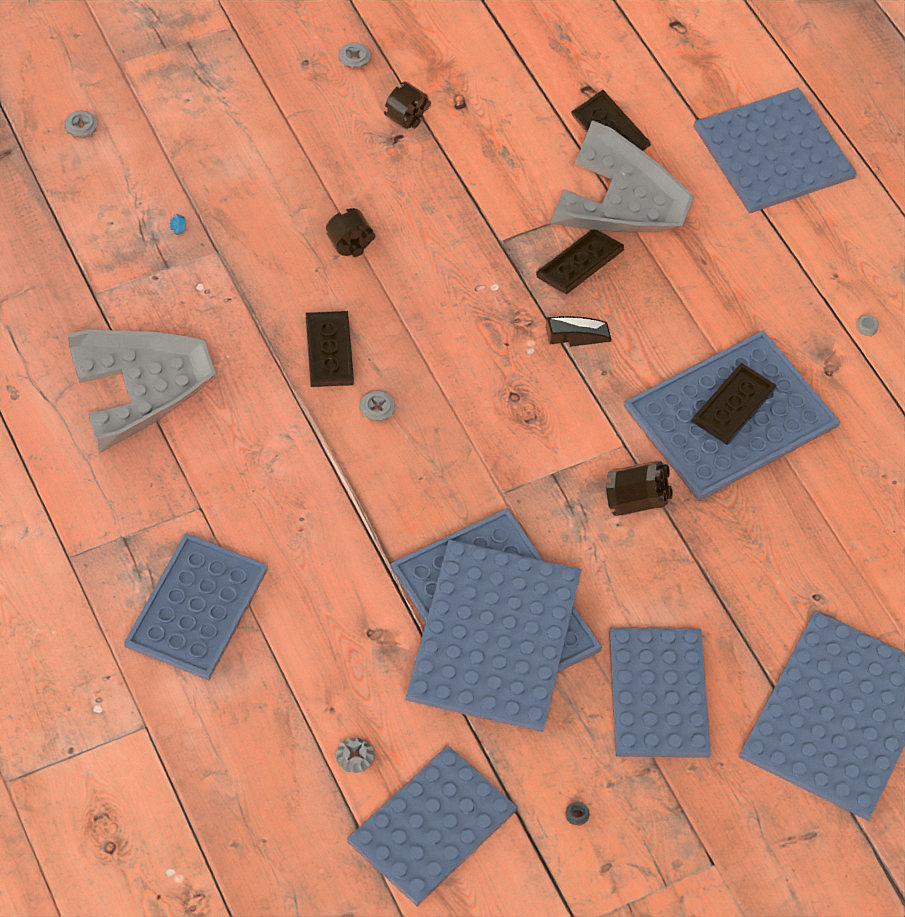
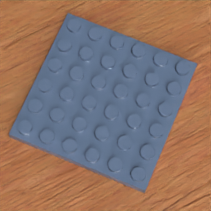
M799 88L694 121L693 127L749 214L856 177V171Z

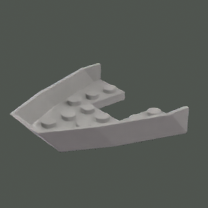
M592 120L575 165L612 179L604 201L600 204L564 189L550 224L610 232H660L683 226L694 195L662 165L615 130Z
M93 329L67 334L69 349L79 383L122 374L131 403L89 413L99 453L162 419L196 394L216 374L204 339L160 332Z

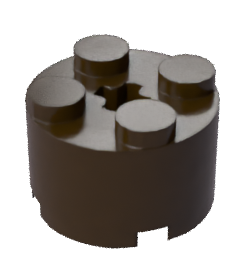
M402 82L403 86L401 88L396 87L389 95L385 104L388 110L387 112L384 111V114L405 129L411 127L415 129L419 126L423 113L430 108L431 101L428 100L427 94L408 82Z
M350 208L346 209L347 213L341 215L339 212L329 220L326 225V234L340 255L358 257L375 239L376 235L359 209Z

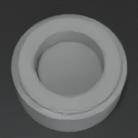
M863 315L858 319L856 327L860 334L872 336L877 332L879 323L875 317Z

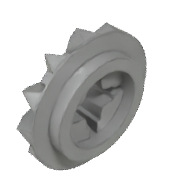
M348 43L340 49V62H343L344 66H350L352 69L353 67L361 68L362 65L367 66L371 57L370 50L361 43Z
M87 111L73 112L65 120V128L68 134H72L74 138L77 136L84 138L85 135L91 136L92 132L96 131L98 125L96 117ZM80 121L84 125L83 128H79Z
M382 391L369 392L360 402V410L363 413V417H368L370 421L377 420L380 423L383 419L388 420L389 416L394 413L395 403L393 398ZM374 405H381V410L374 409Z
M358 736L351 739L348 737L344 742H340L336 750V760L339 766L351 773L365 771L370 767L374 759L373 747L370 746L367 740L364 741ZM359 749H360V751H359V756H360V757L354 756L353 758L350 759V757H351V752H350V751L352 750V751L355 752L356 750H359Z

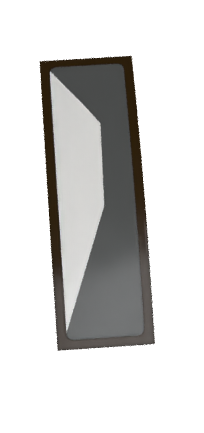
M576 316L547 317L546 331L550 344L569 342L570 347L611 342L612 340L607 322Z

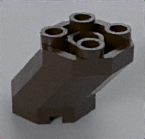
M653 461L609 471L607 478L611 477V483H606V493L609 508L615 509L612 512L613 515H626L654 508H663L667 505L668 499L673 497L672 487L668 483V477L670 476L668 464H663L662 461Z

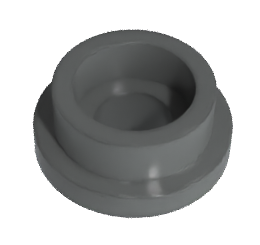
M574 802L567 807L565 815L569 823L580 826L588 821L590 812L584 803ZM578 812L581 814V817H575L573 813Z

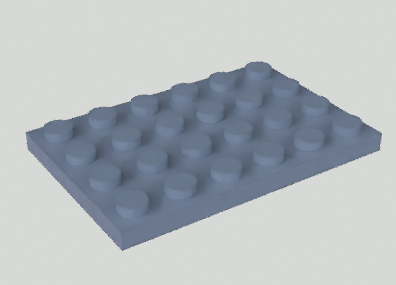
M185 533L124 642L125 648L209 681L267 573L268 565Z
M610 628L609 640L616 757L709 758L711 751L701 629Z
M447 746L348 838L347 843L415 906H418L517 811V806L451 747Z

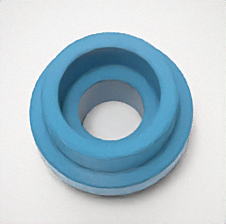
M175 214L174 218L171 217L170 230H173L175 235L184 233L185 217L180 216V214Z

